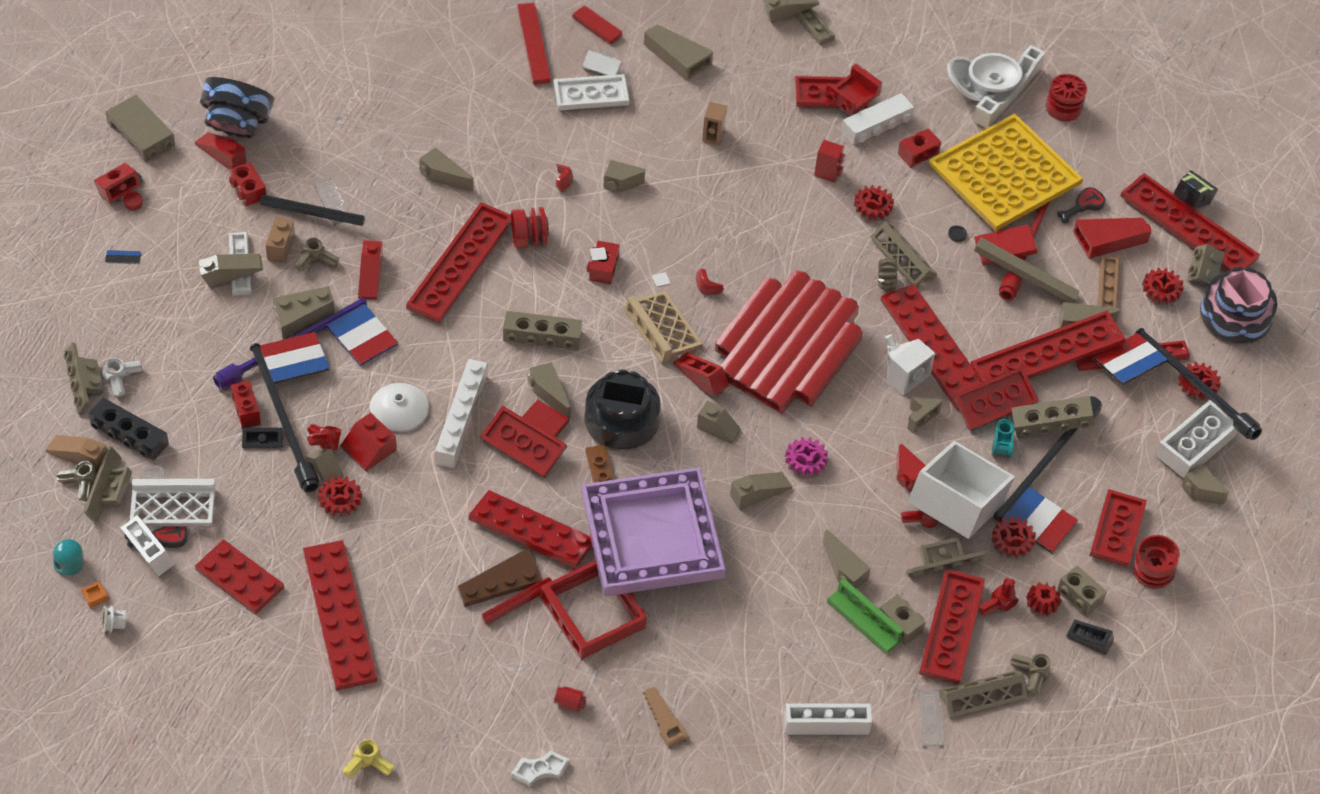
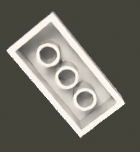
M1209 400L1159 443L1155 456L1184 478L1186 474L1203 465L1235 437L1237 430L1233 427V419Z

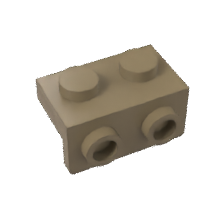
M1208 244L1197 246L1193 252V260L1188 270L1187 281H1198L1208 286L1211 280L1219 275L1225 252Z

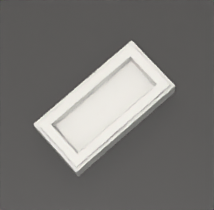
M588 50L582 67L602 75H618L622 62Z

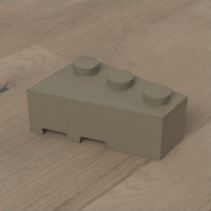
M329 286L273 298L274 313L282 340L288 339V336L296 332L299 333L305 327L316 324L335 313L334 300Z

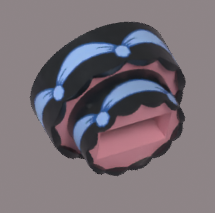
M208 77L204 81L200 104L203 108L207 109L204 123H206L207 127H212L215 131H223L227 135L252 138L254 137L257 124L268 122L275 98L270 93L243 81L230 78Z
M1235 267L1221 275H1217L1211 280L1200 304V315L1206 327L1218 337L1236 343H1249L1261 339L1269 332L1278 306L1277 297L1272 290L1271 283L1264 274L1249 267Z

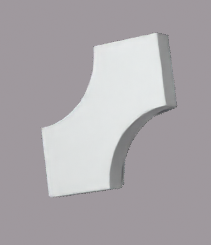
M551 750L539 759L529 760L521 758L512 772L511 778L528 787L542 778L550 777L559 780L567 768L570 759Z

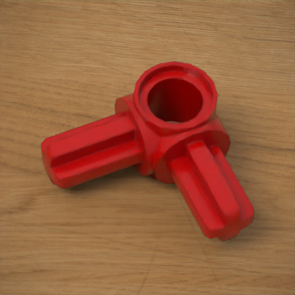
M311 424L307 428L310 434L307 437V441L310 446L320 445L321 448L331 449L332 451L338 449L341 429L333 426H324L322 428L316 424Z
M920 509L918 511L901 513L902 523L920 522L926 528H934L938 524V520Z
M1005 578L1003 584L993 591L991 599L979 606L980 613L987 616L997 609L1004 611L1012 609L1019 601L1015 596V580L1013 578Z

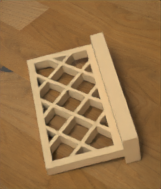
M666 291L638 299L635 296L627 298L624 311L661 364L667 363L670 357L702 348L703 343ZM663 298L666 302V305L655 301L657 299ZM641 304L650 305V310L643 308ZM653 307L664 310L663 314L652 311ZM666 311L674 313L676 318L666 316ZM650 316L661 320L659 323L654 322L650 319ZM664 320L673 323V326L669 327L661 323ZM675 324L684 327L685 332L675 329ZM659 329L670 332L669 337L662 335ZM675 334L683 337L682 341L671 338V335ZM684 339L693 340L694 344L686 343ZM669 343L678 345L679 348L672 350Z

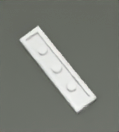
M248 232L229 233L230 254H249ZM251 274L231 281L233 296L252 294Z

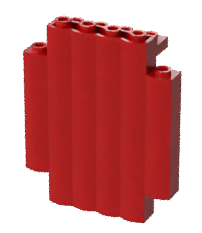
M794 270L783 285L775 278L766 277L715 342V351L726 357L721 366L724 369L727 382L781 414L786 411L795 398L812 407L862 340L863 331L857 324H854V319L859 313V305L854 299L843 297L838 290L825 287L822 281L809 278V275L804 271Z

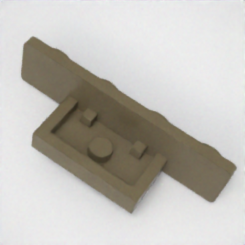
M72 342L68 349L64 351V360L67 364V375L70 378V389L74 396V406H76L77 414H82L89 404L87 393L101 395L104 388L97 360L79 357L76 343Z
M107 447L84 508V513L94 523L99 521L104 506L121 504L132 474L128 467L118 468L122 458L113 447Z
M959 537L922 545L919 548L924 565L906 570L907 575L913 573V576L916 577L926 574L925 570L932 569L933 572L944 570L945 565L951 564L953 568L963 565V561L970 560V563L982 560V556L986 555L987 552L985 550L964 555Z

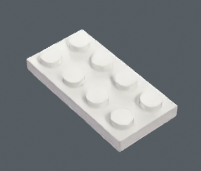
M624 74L554 79L558 111L629 105Z

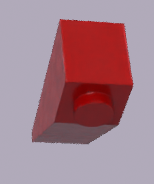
M207 132L195 141L196 146L229 170L247 163L245 148L232 138Z
M363 240L358 299L363 297L364 299L377 300L383 261L382 241Z
M688 352L673 361L676 368L706 393L715 396L729 386L722 366Z

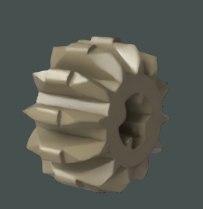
M885 258L878 261V286L880 289L891 290L897 287L896 259Z

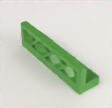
M841 579L838 590L827 599V603L887 655L900 644L903 629L847 580Z

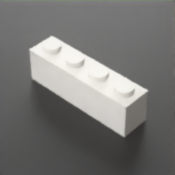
M902 93L843 119L841 132L853 146L863 143L871 137L878 136L884 131L910 121L914 106Z
M786 704L785 735L870 734L872 725L871 704Z

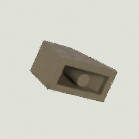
M610 160L604 174L603 188L623 192L642 185L645 182L646 169Z
M708 400L698 414V429L732 444L740 432L741 428L726 409Z
M1204 464L1186 474L1182 483L1184 491L1190 494L1194 500L1224 504L1229 494L1225 486Z

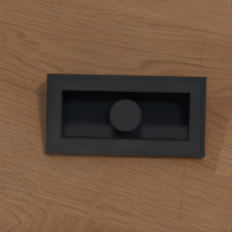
M242 428V448H282L283 428Z

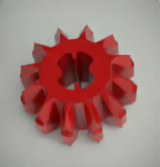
M1038 582L1036 586L1032 585L1027 593V607L1032 608V613L1039 612L1040 617L1043 613L1049 617L1051 613H1056L1061 605L1060 591H1055L1056 586L1050 587L1048 582L1045 585Z

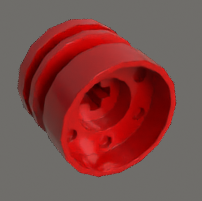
M1061 74L1052 79L1045 104L1046 111L1051 117L1059 121L1068 122L1076 120L1081 115L1088 90L1083 79L1072 74Z
M538 207V216H536L535 209L531 208L529 217H526L524 209L511 210V228L515 249L528 248L529 239H532L533 245L538 247V238H540L542 246H547L549 225L544 207Z
M1150 535L1139 543L1133 565L1134 576L1138 582L1146 587L1156 589L1163 588L1173 581L1180 557L1179 548L1176 543L1162 535Z

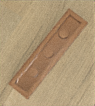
M1101 255L1097 306L1117 308L1120 258Z

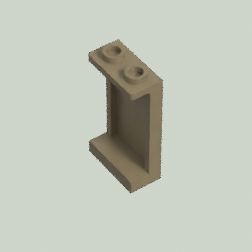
M137 95L105 111L108 125L111 128L116 126L141 152L142 159L145 162L175 146L174 133Z

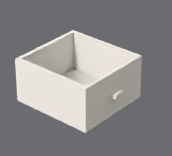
M953 441L919 472L908 503L969 539L1003 506L1015 476L958 442Z

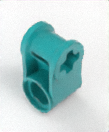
M1002 419L997 423L992 445L993 456L1000 454L1012 458L1014 424L1010 420Z

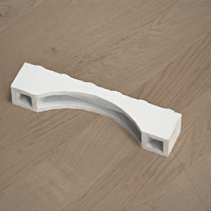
M1030 45L1017 62L1022 69L1020 83L1009 91L993 92L985 96L975 108L973 121L985 128H989L1042 68L1046 52Z
M468 359L435 450V465L452 469L456 467L472 409L487 379L486 362Z

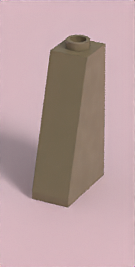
M656 25L644 33V45L686 81L712 65V50L660 25Z

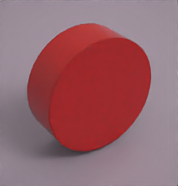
M130 192L123 198L124 206L129 210H137L143 205L142 196L137 192Z

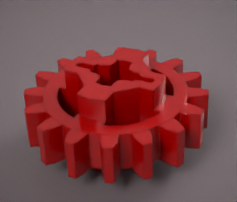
M871 185V188L864 186V190L859 189L858 194H855L854 207H856V212H861V217L866 215L867 220L873 217L874 221H877V217L883 220L884 215L889 217L890 212L893 211L894 199H892V194H887V189L881 190V186L874 188V185Z
M1158 267L1156 272L1151 269L1150 273H1146L1142 283L1144 286L1143 291L1147 292L1146 297L1151 296L1152 301L1158 300L1159 304L1162 301L1169 304L1170 300L1174 303L1177 298L1180 299L1183 292V280H1179L1180 275H1174L1173 270L1168 272L1167 268H1165L1164 271H1161Z
M1194 362L1193 366L1187 364L1186 368L1217 394L1221 385V377L1216 376L1218 371H1212L1211 365L1205 367V363L1198 365L1197 362ZM1180 374L1178 385L1183 386L1181 391H1187L1188 397L1193 395L1194 400L1201 397L1202 401H1204L1206 396Z
M338 476L337 480L331 477L330 483L324 481V487L319 488L318 501H320V507L324 508L325 513L331 511L332 516H335L336 513H339L340 517H343V513L351 515L350 510L357 511V505H361L362 491L360 485H356V480L349 481L348 476L344 480L341 479V476Z
M1010 516L1008 521L1002 518L1001 523L997 522L992 531V542H995L994 548H1000L999 554L1006 552L1007 558L1011 554H1014L1015 559L1018 558V554L1024 557L1026 551L1031 552L1032 546H1034L1036 541V532H1032L1033 526H1027V520L1021 522L1019 516L1017 520H1014L1012 516Z

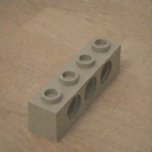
M506 311L503 340L579 350L583 320Z
M1090 396L1012 408L1016 437L1025 438L1036 434H1049L1050 432L1068 431L1074 428H1088L1094 425Z

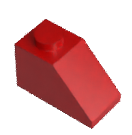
M900 444L897 452L896 480L902 487L911 492L919 472L926 465L903 444Z

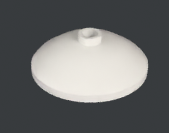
M987 53L976 57L970 63L969 77L979 88L989 92L1000 93L1009 91L1020 83L1022 69L1009 56L999 53Z
M962 56L953 57L948 62L947 71L955 89L963 96L975 101H981L985 96L990 95L991 92L979 88L971 81L969 66L972 60Z
M393 383L382 387L374 394L370 402V412L391 432L403 433L416 429L426 420L429 412V403L426 395L416 386L407 383Z

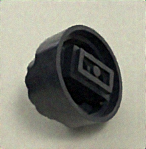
M623 369L610 372L599 379L587 393L584 412L586 429L596 441L614 449L639 447L651 440L659 429L660 397L655 387L639 373Z

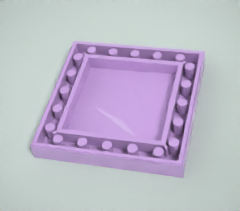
M700 467L581 485V496L604 597L725 578L726 569Z

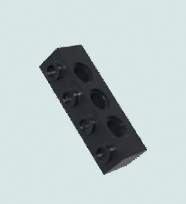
M104 397L88 413L90 425L95 430H101L111 439H117L127 448H133L138 451L143 457L155 460L169 445L167 432Z

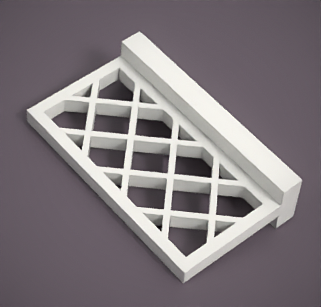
M132 479L133 491L130 520L142 511L147 515L142 520L146 527L212 526L214 498L216 497L214 479ZM137 497H147L149 500L141 505L137 502ZM160 497L169 498V500L162 505L157 501V499ZM180 497L189 498L183 505L177 499ZM200 497H210V500L205 504L198 501ZM154 503L158 507L155 511L150 513L145 509ZM174 503L179 508L171 513L166 508ZM195 503L199 508L191 513L187 507ZM162 511L168 515L163 520H158L155 517ZM184 511L188 517L181 520L175 517ZM204 511L208 514V519H198L196 516Z

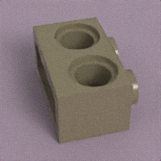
M1075 566L1060 579L1057 588L1063 597L1069 599L1079 611L1086 615H1089L1104 602L1107 593L1102 586L1079 566Z

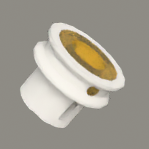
M104 606L102 611V632L109 631L112 633L113 629H125L126 611L114 610L113 606H110V608Z

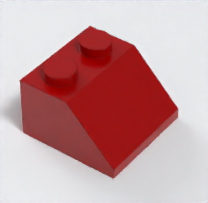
M370 412L353 425L341 443V448L365 471H368L397 451L396 436Z

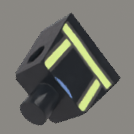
M1190 170L1179 181L1174 195L1191 207H1199L1211 204L1218 188Z

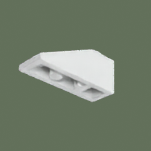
M138 515L121 527L158 577L175 565L166 550Z

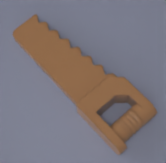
M652 687L643 691L645 699L648 700L647 704L650 705V710H652V715H654V719L659 726L660 736L666 746L669 748L679 742L688 741V735L678 719H675L658 690ZM675 730L679 732L675 736L668 737V734Z

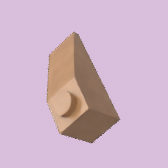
M56 435L47 447L46 452L77 465L80 462L88 461L98 473L107 447L106 444L89 437Z

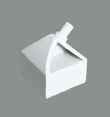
M888 335L885 337L888 344L887 382L904 396L930 377L935 352L920 339L898 345L892 335Z

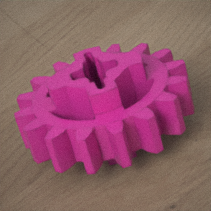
M801 437L800 442L794 439L793 444L789 443L785 453V463L789 464L788 469L794 468V474L801 472L802 477L805 476V473L812 477L813 472L819 475L820 470H825V465L828 462V451L824 450L825 445L819 446V440L812 442L811 437L808 438V441Z

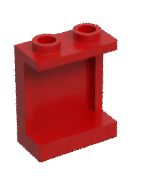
M855 63L851 67L850 75L835 86L832 84L827 85L826 98L852 116L881 95L883 82Z

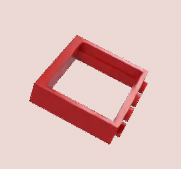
M596 560L540 587V598L580 659L590 656L646 628L647 617L644 614L645 610L638 606L635 595L632 592L618 594L616 596L633 620L588 642L585 641L556 596L599 576Z

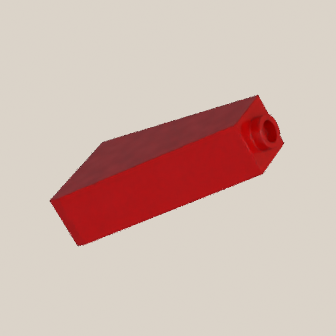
M1143 217L1078 219L1075 222L1073 233L1087 257L1091 259L1148 243L1152 229Z

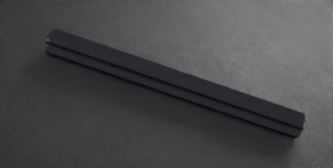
M262 195L260 199L261 205L358 226H363L365 222V216L269 195Z

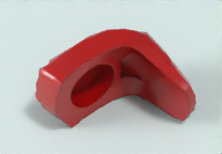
M556 164L557 171L561 174L556 178V188L563 192L572 184L573 173L570 167Z
M701 268L697 271L696 283L701 293L713 295L723 292L724 285L710 281L707 277L706 269Z

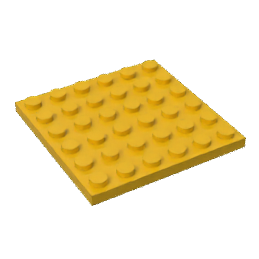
M1016 114L1005 118L929 159V166L995 231L1083 183V178Z

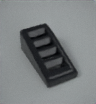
M1075 619L1066 635L1067 638L1107 655L1114 640L1113 631ZM1080 628V629H1082V630H1081L1080 634L1078 635V634H1076V633H1077L1078 629Z

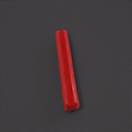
M547 577L482 613V620L485 624H490L540 596V587L551 582L552 579Z

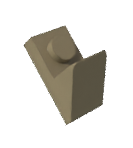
M913 397L910 404V409L913 412L908 418L907 429L914 433L939 414L942 401L934 398Z

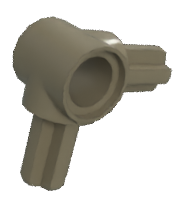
M312 237L306 240L305 247L301 251V257L295 263V267L298 271H304L310 262H318L319 260L331 266H336L339 258L327 252L321 240Z
M83 461L75 466V469L57 472L58 482L75 481L79 485L78 499L83 502L88 500L91 487L97 476L90 462Z
M1041 653L1033 655L1032 658L1013 654L1011 657V666L1026 669L1031 676L1027 691L1032 695L1038 694L1042 682L1050 676L1049 657Z

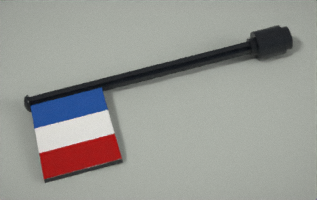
M1090 396L1093 418H1095L1101 411L1102 403L1098 398ZM1079 428L1065 431L999 511L994 513L995 520L999 522L1002 521V518L1008 521L1010 516L1014 520H1017L1019 516L1021 522L1027 520V526L1032 525V532H1036L1035 543L1051 554L1076 525L1078 519L1030 486Z

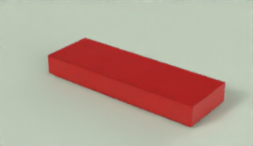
M585 5L572 14L574 20L610 45L623 35V31Z

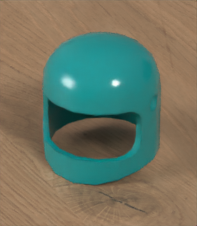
M65 539L58 542L54 547L53 566L57 573L70 576L75 575L82 569L84 564L83 550L78 542ZM55 562L62 567V570L56 567Z

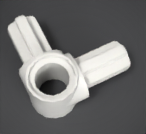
M118 358L107 360L102 375L107 382H110L115 397L125 395L122 383L125 374L141 372L142 364L140 361L123 363Z

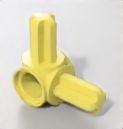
M366 739L360 742L358 749L352 754L353 759L343 769V773L346 777L353 778L362 767H371L373 765L384 775L388 776L395 767L380 755L381 751L374 741ZM362 751H368L371 754L366 755Z

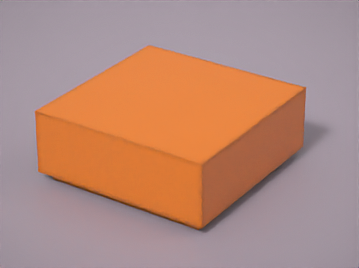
M100 581L81 589V593L89 608L109 600Z

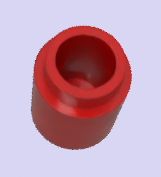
M566 686L563 688L558 687L554 703L558 704L559 707L579 712L580 708L584 709L587 697L584 696V691Z

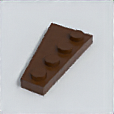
M528 547L459 585L458 592L464 607L527 589L540 582L542 578Z

